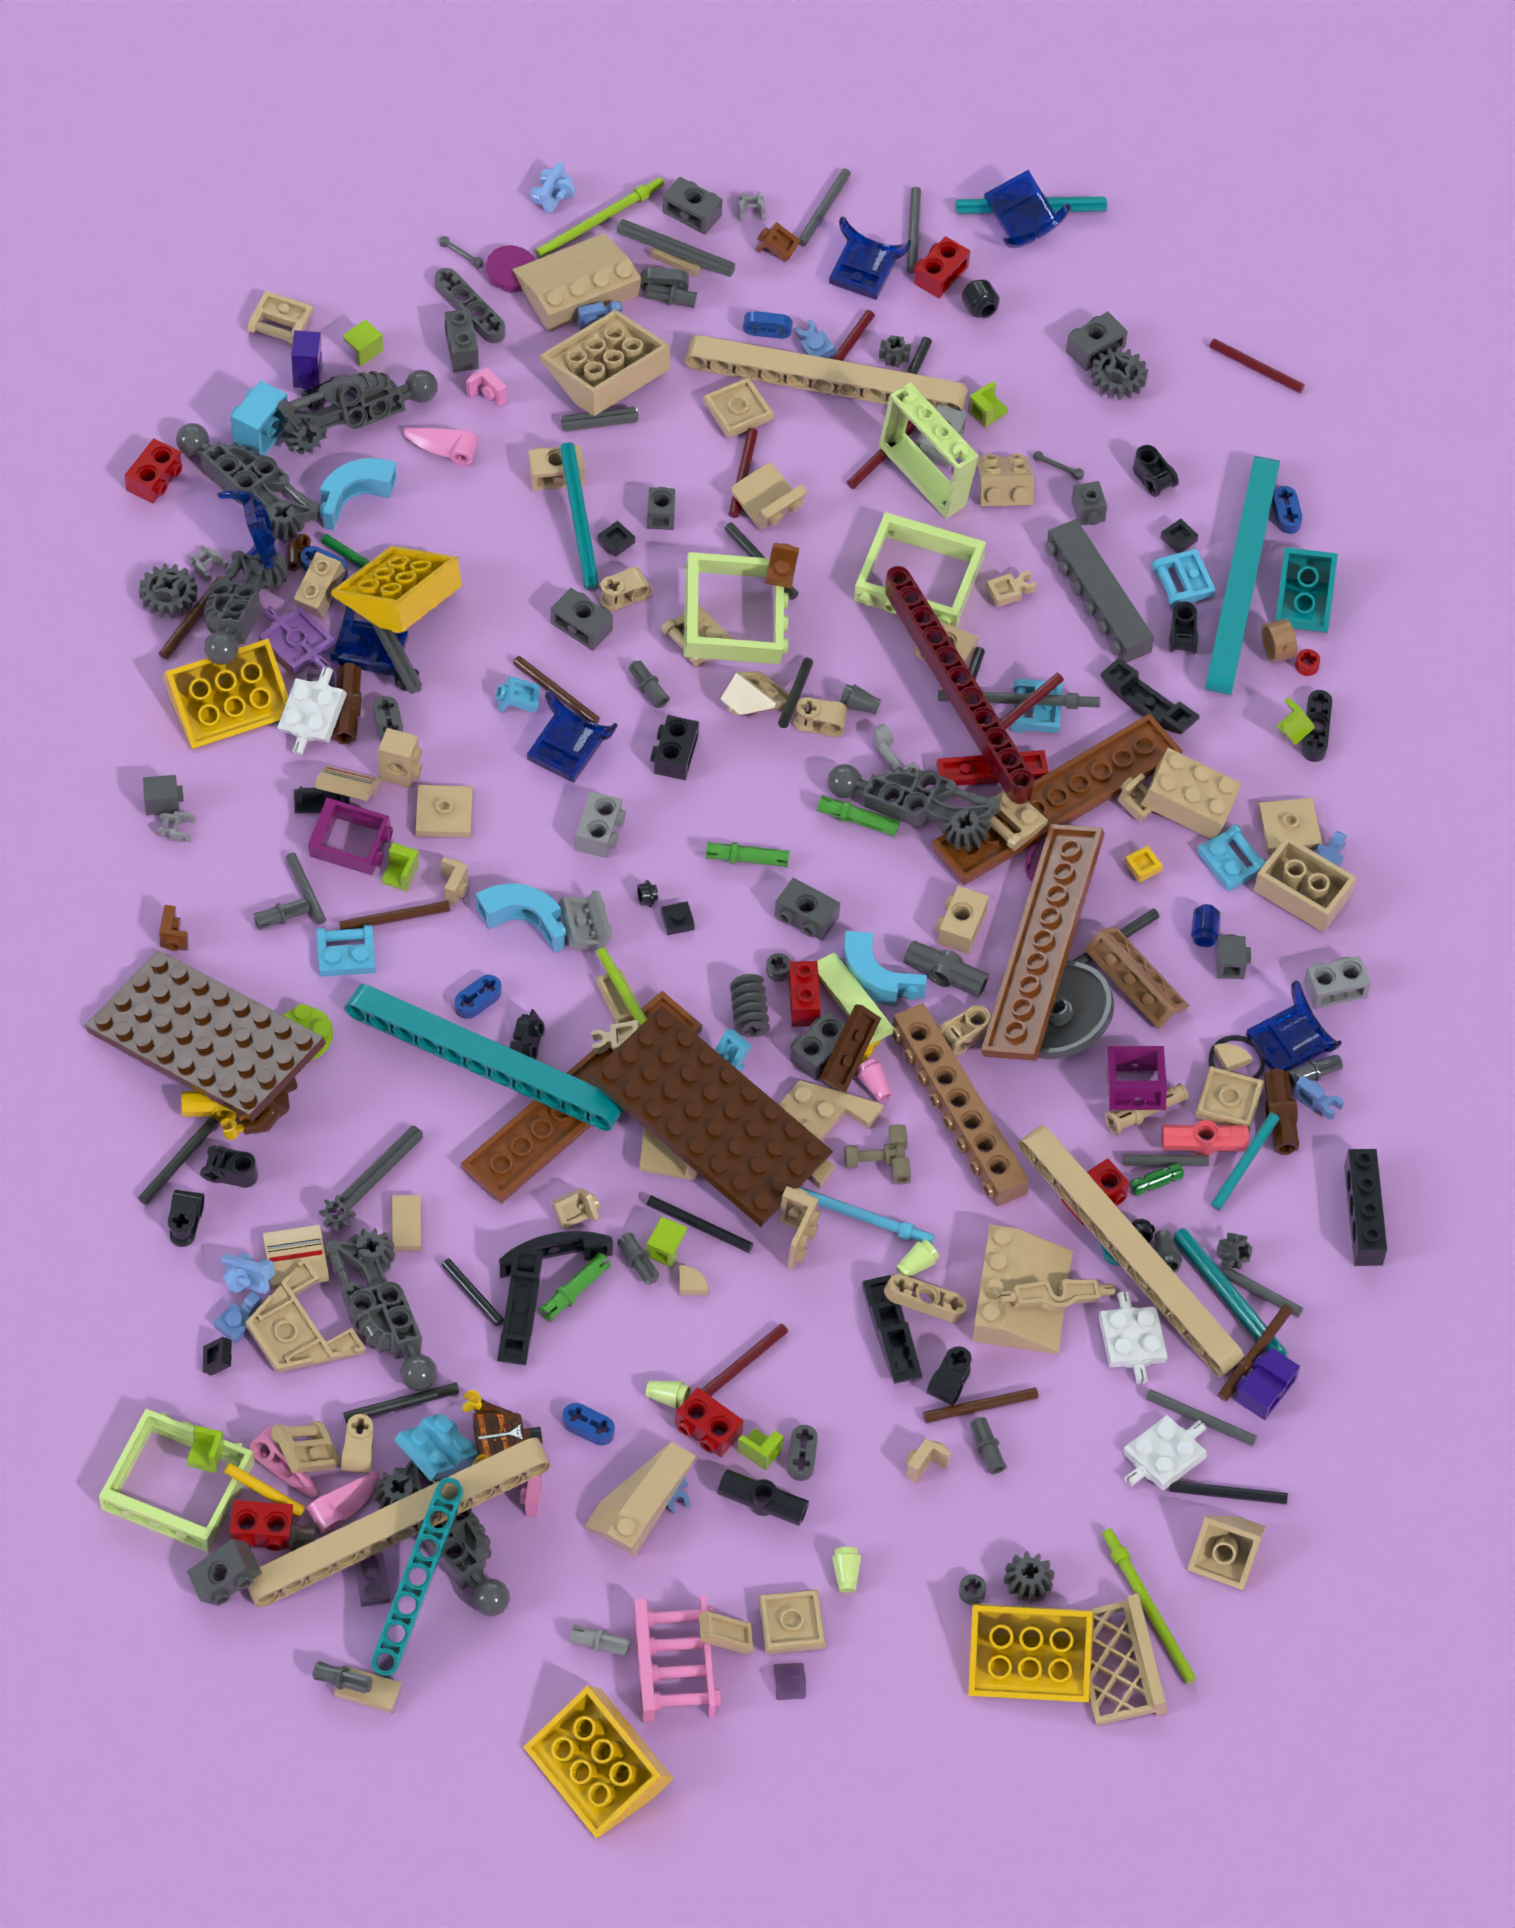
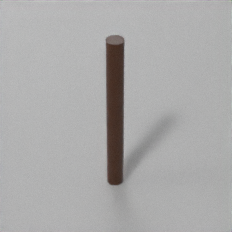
M218 576V577L215 579L214 582H216L219 578H222V577H221V576ZM209 590L204 593L158 654L161 658L168 659L203 614L209 597Z
M521 656L515 658L513 664L586 721L593 726L599 722L600 717L528 661Z
M448 900L342 920L339 921L340 930L364 928V925H381L450 911Z
M1286 1304L1281 1307L1217 1394L1220 1399L1227 1402L1236 1390L1239 1380L1244 1374L1247 1375L1257 1357L1263 1353L1293 1312L1291 1307Z
M1036 1387L925 1411L923 1412L925 1423L1038 1399V1391Z

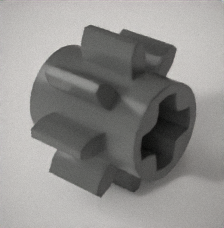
M890 335L886 341L881 340L879 358H884L886 366L899 368L903 362H909L911 344H905L903 336Z
M336 1195L335 1200L331 1202L325 1199V1210L319 1211L321 1216L327 1217L323 1225L327 1228L333 1224L336 1232H339L340 1227L344 1225L350 1228V1217L356 1216L354 1211L348 1210L352 1202L346 1200L342 1203L339 1195ZM337 1208H340L344 1214H340L338 1219H335L332 1213H336Z
M1227 1233V1239L1219 1240L1216 1254L1222 1259V1266L1241 1269L1242 1263L1250 1261L1252 1247L1246 1242L1247 1236Z

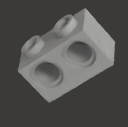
M590 791L575 835V851L607 858L610 848L615 849L618 841L616 830L618 826H623L626 811L622 810L621 798Z
M1360 956L1352 958L1342 957L1334 962L1313 964L1311 967H1307L1304 979L1314 1010L1367 998L1371 984ZM1345 976H1351V977H1353L1354 979H1349V978H1347V977H1345ZM1319 982H1325L1327 985L1320 984Z

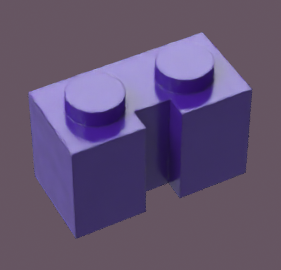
M294 330L291 353L293 388L310 389L312 386L320 385L322 372L321 332Z
M1272 1347L1265 1355L1260 1354L1252 1365L1255 1371L1251 1372L1249 1376L1244 1374L1236 1386L1238 1390L1236 1402L1263 1420H1266L1297 1380L1300 1365Z

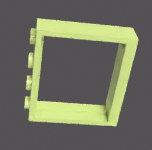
M909 382L890 395L879 447L943 517L947 519L966 506L979 455L919 390ZM908 418L954 467L951 482L907 436L905 430ZM890 442L896 443V445H894L893 447H890L888 444ZM959 457L962 463L958 464L955 459Z
M885 512L856 582L854 601L863 603L865 606L883 609L891 614H897L885 594V587L868 583L884 540L887 537L970 562L952 607L927 600L938 620L957 628L983 563L986 542Z
M688 552L685 565L684 657L780 664L782 654L788 651V638H784V631L787 632L788 616L784 615V609L788 607V593H784V587L774 585V642L698 637L699 572L766 578L770 558Z
M145 1409L99 1495L100 1508L103 1511L208 1553L233 1506V1501L236 1500L244 1484L232 1478L207 1528L121 1494L120 1491L152 1432L188 1447H192L194 1441L193 1429L195 1425L187 1421L179 1422L171 1419L164 1412L159 1414ZM224 1440L221 1460L230 1462L245 1472L250 1473L254 1466L253 1451L244 1448L242 1443L237 1442L234 1444Z

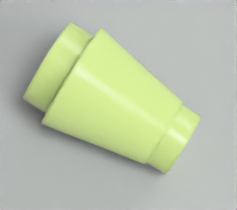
M925 1239L921 1243L918 1241L900 1263L896 1265V1269L899 1274L912 1277L935 1265V1260L939 1258V1254L928 1240Z
M649 1380L646 1387L647 1398H651L674 1409H678L691 1395V1386L686 1385L684 1381Z
M855 1547L836 1548L832 1561L839 1592H855L861 1555H858V1549Z

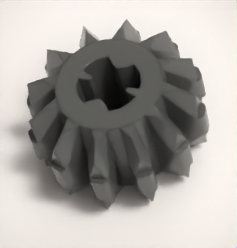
M1026 1551L1023 1559L1015 1554L1012 1563H1008L1005 1567L1007 1574L1004 1575V1583L1009 1585V1594L1018 1593V1601H1021L1024 1596L1028 1597L1030 1603L1034 1602L1035 1596L1043 1600L1046 1596V1591L1052 1590L1053 1583L1051 1580L1054 1579V1570L1049 1569V1560L1040 1561V1553L1032 1558L1028 1551Z

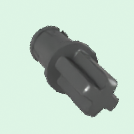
M648 283L645 297L647 299L667 302L668 306H671L672 303L694 309L697 292L676 289L675 285H672L671 288Z
M633 661L628 669L640 685V691L648 695L656 708L664 707L670 698L659 685L657 676L652 675L642 661Z
M300 899L284 905L276 903L275 907L255 912L253 915L258 930H262L279 923L284 925L288 919L309 913L310 907L306 899Z
M1332 1055L1316 1062L1313 1059L1309 1060L1308 1064L1287 1071L1289 1072L1290 1084L1294 1088L1302 1075L1309 1080L1319 1081L1321 1076L1341 1070L1343 1063L1339 1055Z
M632 1233L624 1234L622 1238L625 1242L619 1238L617 1245L629 1259V1266L636 1269L645 1284L656 1283L659 1273L650 1261L649 1253L641 1248Z
M985 1417L975 1418L970 1423V1426L978 1443L977 1451L982 1453L989 1473L992 1475L998 1474L1007 1468L998 1448L1000 1442L994 1438Z
M318 1661L313 1669L312 1677L314 1680L336 1685V1688L340 1690L345 1687L367 1693L372 1688V1677L349 1671L347 1666L337 1667Z

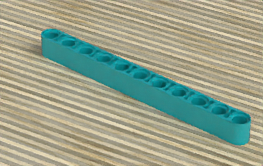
M1254 455L1205 687L1206 691L1232 695L1280 460Z
M360 984L345 1005V1011L357 1021L600 1130L610 1131L624 1111L596 1086L367 984Z

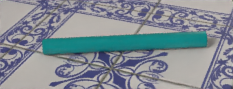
M1270 1113L1210 1204L1211 1207L1218 1211L1221 1210L1280 1118L1276 1114Z

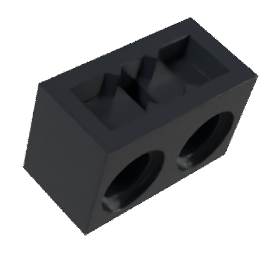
M667 715L665 725L660 724L657 740L660 741L658 747L653 746L650 762L654 763V774L686 781L699 737V721Z

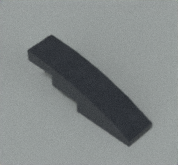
M891 1275L864 1280L862 1288L885 1362L893 1383L897 1384L920 1379L923 1376L908 1322H905L902 1307L891 1302L884 1293V1287L891 1278Z

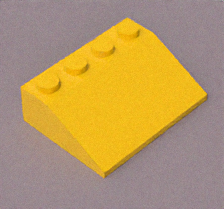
M391 545L333 589L331 593L334 598L379 628L392 630L394 633H401L406 631L417 620H420L430 610L436 608L439 603L451 596L453 592L462 586L458 557Z
M269 638L238 648L237 657L229 664L218 665L206 658L165 671L162 675L171 703L191 749L280 721L289 698Z
M973 1604L968 1696L1089 1702L1094 1610Z
M589 1685L523 1747L595 1838L601 1837L650 1802L674 1779L603 1690Z

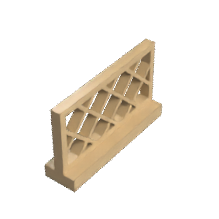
M1139 1593L1127 1596L1128 1600L1088 1609L1094 1610V1621L1098 1623L1093 1630V1644L1105 1650L1098 1662L1092 1660L1091 1666L1094 1668L1091 1671L1089 1696L1097 1726L1155 1713L1156 1716L1168 1714ZM1124 1610L1126 1619L1120 1628L1107 1622L1111 1613ZM1103 1626L1116 1633L1109 1645L1096 1639ZM1127 1626H1128V1629H1129V1633H1130V1634H1128V1633L1125 1632V1629L1127 1628ZM1121 1636L1131 1641L1133 1645L1127 1655L1113 1649ZM1110 1653L1123 1660L1115 1673L1102 1666ZM1134 1653H1135L1136 1661L1133 1660V1659H1131ZM1127 1664L1139 1669V1674L1133 1683L1120 1676ZM1098 1670L1112 1677L1104 1690L1092 1683V1679ZM1116 1680L1129 1687L1122 1700L1108 1693ZM1140 1681H1142L1143 1689L1138 1686ZM1135 1690L1145 1696L1147 1705L1134 1708L1127 1704V1701ZM1095 1692H1097L1098 1694H1100V1696L1098 1697V1699H1096ZM1104 1698L1118 1704L1113 1713L1100 1716L1098 1707Z

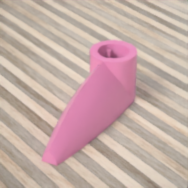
M405 428L404 436L415 445L431 453L449 457L451 461L458 465L467 466L473 462L478 437L470 431L441 428Z
M273 1425L263 1428L250 1444L253 1457L287 1484L314 1499L319 1492L308 1473L292 1474L279 1443L274 1442L271 1438Z
M378 1471L325 1494L307 1506L306 1510L321 1534H326L340 1526L367 1502L376 1488L377 1480H380Z

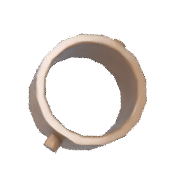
M1281 619L1262 625L1263 647L1268 659L1272 663L1297 656V640L1288 619Z

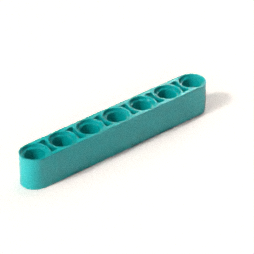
M444 1478L436 1486L372 1656V1667L375 1672L382 1676L395 1674L401 1665L461 1505L464 1490L463 1486L455 1478ZM446 1484H454L458 1487V1495L452 1500H446L442 1497V1489ZM436 1512H443L447 1515V1524L443 1528H435L431 1524V1518ZM427 1540H432L437 1545L436 1553L430 1557L423 1556L420 1551L422 1543ZM420 1568L426 1572V1580L421 1585H414L410 1581V1574L414 1569ZM404 1597H412L415 1600V1609L411 1613L405 1614L399 1609V1603ZM395 1625L402 1626L405 1631V1636L400 1642H392L388 1636L390 1628ZM383 1654H390L394 1658V1665L388 1671H382L378 1667V1659Z

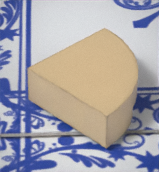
M1222 1043L1214 1046V1052L1224 1070L1232 1071L1248 1065L1252 1061L1250 1054L1237 1045Z
M679 1265L680 1295H709L708 1283L705 1277L692 1267Z

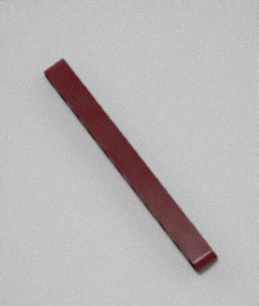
M903 566L890 568L887 571L885 594L1008 798L1016 804L1027 803L1032 797L1034 783L1032 772L910 572Z

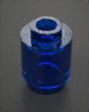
M1203 904L1193 911L1191 936L1197 946L1211 947L1215 945L1219 936L1221 913L1213 905Z

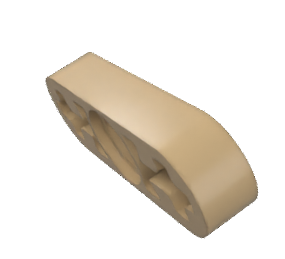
M902 1274L893 1275L884 1287V1293L891 1302L945 1321H958L967 1309L966 1301L961 1295ZM919 1293L928 1295L932 1303L924 1302L920 1298Z

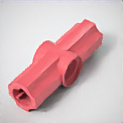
M1202 1120L1196 1125H1162L1161 1146L1162 1150L1194 1151L1198 1155H1210L1214 1151H1246L1249 1146V1129L1247 1126L1216 1125L1209 1120ZM1201 1136H1205V1137H1208V1138H1210V1139H1209V1140H1205V1139H1202V1138H1200V1137H1201Z

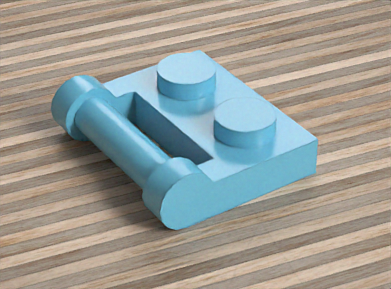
M1197 549L1162 557L1152 562V569L1155 574L1159 575L1169 597L1167 601L1171 609H1174V606L1182 601L1191 603L1215 596V587ZM1174 567L1184 592L1178 593L1168 572L1169 568Z
M1018 679L1014 681L1013 691L1023 694L1033 693L1046 681ZM1063 683L1059 684L1047 695H1062ZM1034 705L1033 718H1025L1024 714L1010 728L1017 733H1022L1026 730L1059 733L1061 706Z
M1237 824L1229 827L1226 832L1199 845L1197 853L1228 892L1257 877V873L1267 862L1255 852L1242 835L1243 831ZM1234 841L1252 866L1247 868L1229 846V843Z
M364 925V928L328 931H325V928H316L320 977L376 973L372 925ZM365 939V944L326 947V942Z

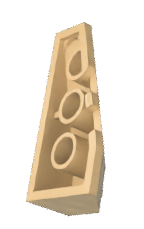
M670 1442L602 1499L584 1527L635 1557L697 1456Z

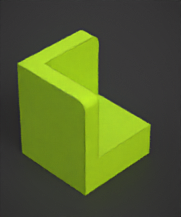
M366 319L343 335V340L356 351V363L359 366L364 365L383 351V334Z
M991 381L969 397L968 412L984 428L1008 412V408L995 396L997 384L994 381Z
M1287 697L1284 701L1292 712L1276 727L1294 745H1297L1315 726L1305 712Z
M393 842L389 849V864L382 877V883L407 892L419 867V851Z
M662 1216L647 1242L646 1251L649 1253V1259L673 1268L677 1260L678 1247L687 1232V1227Z
M194 1426V1441L187 1459V1467L216 1473L224 1450L223 1432Z
M753 1429L747 1437L744 1435L739 1437L737 1451L766 1470L783 1450L784 1436L774 1430L768 1437L759 1430Z

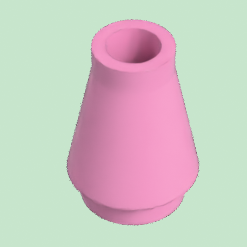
M873 1058L858 1066L856 1070L858 1073L857 1078L875 1096L878 1102H882L892 1096L893 1093L889 1088L882 1063H878Z

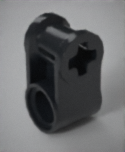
M1143 445L1137 449L1133 472L1153 497L1159 496L1162 490L1170 486L1176 487L1179 484L1176 471L1166 462L1154 446Z
M1182 601L1177 603L1173 609L1169 652L1173 653L1175 650H1183L1196 654L1198 646L1197 609L1194 604Z
M218 1145L208 1147L207 1154L209 1157L206 1166L202 1167L200 1175L205 1180L213 1183L239 1186L241 1188H248L256 1183L258 1171L255 1158L251 1153L227 1149ZM242 1168H249L246 1171H239Z
M174 1190L168 1217L170 1240L174 1245L185 1247L194 1241L204 1209V1193Z
M961 1346L949 1349L940 1367L930 1380L926 1392L928 1395L950 1405H955L971 1372L970 1364L972 1358L969 1350Z

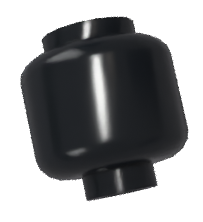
M985 279L969 282L962 293V301L971 315L977 318L990 317L996 312L1000 303L997 292L991 283Z

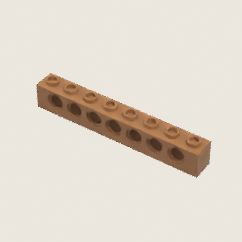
M921 1003L893 1015L892 1026L894 1033L891 1035L896 1043L900 1042L907 1063L909 1065L913 1064L920 1085L922 1087L926 1086L933 1107L935 1109L939 1108L946 1129L954 1133L959 1151L962 1154L966 1153L970 1160L969 1165L972 1173L975 1176L979 1175L983 1182L982 1186L986 1196L989 1199L992 1198L998 1207L1026 1195L1029 1178L925 1004ZM919 1037V1038H922L923 1040H915V1039H913V1038ZM927 1059H933V1060H935L936 1062H928V1061H926V1060H927ZM940 1081H946V1082H948L949 1084H941V1083H939V1082H940ZM959 1103L963 1106L957 1107L952 1104ZM971 1125V1126H974V1127H976V1128H975V1129H969V1128H967V1127H965V1126ZM979 1148H987L989 1151H981ZM993 1170H999V1171H1001V1172H1003V1173H1001V1174H996V1173H993L992 1171H993Z

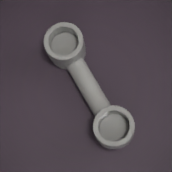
M881 724L875 728L874 741L876 750L881 753L893 770L897 766L905 770L909 767L915 768L916 772L921 770L915 762L904 766L888 746L894 742V738L886 724Z

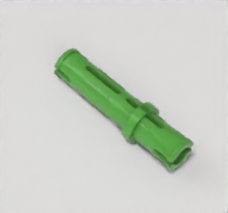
M825 795L821 796L817 807V812L839 818L840 822L845 823L848 821L892 837L896 836L900 825V820L852 805V802L838 801Z
M707 841L705 859L730 861V864L744 862L788 868L790 850L738 845V842L722 844Z
M598 1253L564 1286H559L555 1290V1295L543 1306L539 1307L540 1314L546 1312L542 1317L552 1322L566 1307H571L576 1301L575 1298L611 1267L609 1260L604 1263L607 1257L602 1253Z

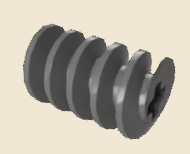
M743 974L736 977L730 983L731 1001L733 1002L732 1010L734 1012L733 1019L735 1021L734 1028L738 1034L746 1037H759L770 1031V1025L768 1024L769 1016L767 1015L768 1006L765 1004L767 997L764 995L766 988L762 984L764 979L757 974Z

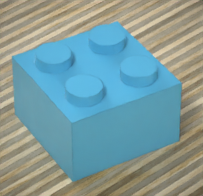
M261 380L254 388H250L245 396V400L240 406H236L230 416L233 443H238V446L245 444L249 447V450L255 449L260 455L265 456L284 432L282 425L286 418L278 411L277 406L280 401L287 400V393Z

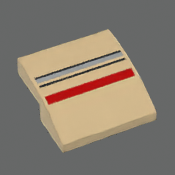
M327 765L317 776L315 788L368 801L370 796H375L383 778Z
M320 1225L263 1233L266 1258L273 1262L275 1276L270 1279L272 1290L277 1289L286 1276L290 1275L297 1267V1264L305 1257L318 1275L319 1282L329 1281Z

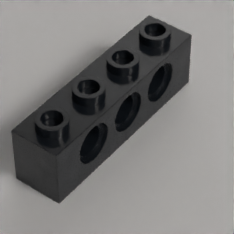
M1348 1149L1344 1171L1354 1266H1383L1387 1252L1377 1149Z

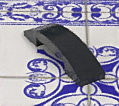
M1120 658L1116 659L1101 672V678L1122 701L1142 717L1150 713L1161 727L1167 731L1182 735L1200 719V715L1179 701L1173 704L1139 679V672Z
M586 1231L551 1233L516 1246L519 1248L543 1251V1259L581 1251L584 1261L592 1260L598 1253H602L606 1257L613 1256L612 1237ZM514 1248L499 1259L500 1278L510 1276Z
M514 1247L510 1273L511 1279L497 1362L524 1366L527 1364L543 1261V1251Z

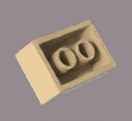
M1168 748L1157 765L1140 805L1209 839H1213L1223 828L1242 783Z
M1286 836L1257 873L1254 892L1324 933L1353 895L1357 877Z

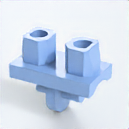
M557 162L553 169H543L540 175L543 187H533L530 192L533 203L543 205L546 213L552 214L559 201H562L563 198H572L576 192L572 184L573 179L566 175L564 172L565 165L561 162Z
M242 1253L238 1257L230 1254L221 1257V1261L226 1267L223 1279L226 1281L229 1291L238 1293L246 1288L265 1294L270 1290L268 1280L275 1276L272 1261L264 1259L257 1263L254 1262L251 1255Z

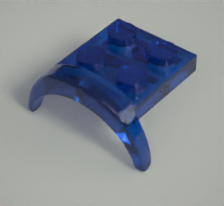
M1029 170L984 193L986 202L1008 238L1004 237L1002 240L1009 248L1023 247L1040 239L1055 229L1071 210V206L1066 203L1055 213Z
M841 216L839 226L844 237L847 239V243L829 277V284L877 300L896 260L907 253L912 241L909 239L906 243L900 245L876 242L860 234L848 223L846 217Z
M230 490L219 492L217 495L221 499L229 498L243 502L246 524L255 544L246 554L253 556L258 553L265 570L275 567L273 556L278 554L274 545L275 540L272 534L270 516L263 502L257 496L246 491Z
M346 606L334 649L329 650L330 662L339 666L345 663H355L356 666L361 667L364 671L395 677L397 670L373 625L356 621V612ZM407 630L395 633L404 650L408 641L409 631Z
M548 690L545 694V700L554 715L528 751L527 760L574 783L603 740L609 739L618 725L614 723L610 726H604L590 722L568 709L559 701L553 691Z
M1294 981L1291 984L1293 1006L1246 1031V1036L1270 1070L1283 1069L1288 1071L1324 1052H1332L1338 1049L1342 1044L1341 1040L1336 1041L1321 1026L1304 996L1299 981Z

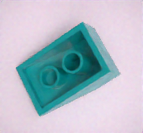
M1285 547L1275 621L1288 619L1293 629L1328 633L1338 553Z

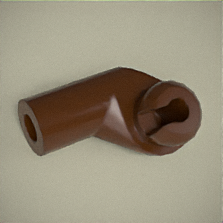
M300 534L287 545L285 553L288 570L296 571L300 568L299 558L301 557V552L311 544V539L308 535Z

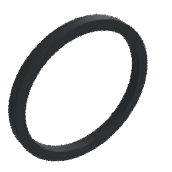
M1240 1035L1226 1036L1212 1046L1208 1059L1209 1067H1215L1213 1063L1215 1045L1229 1041H1241L1251 1045L1260 1056L1261 1066L1252 1077L1258 1079L1263 1073L1265 1067L1264 1053L1261 1047L1250 1038Z

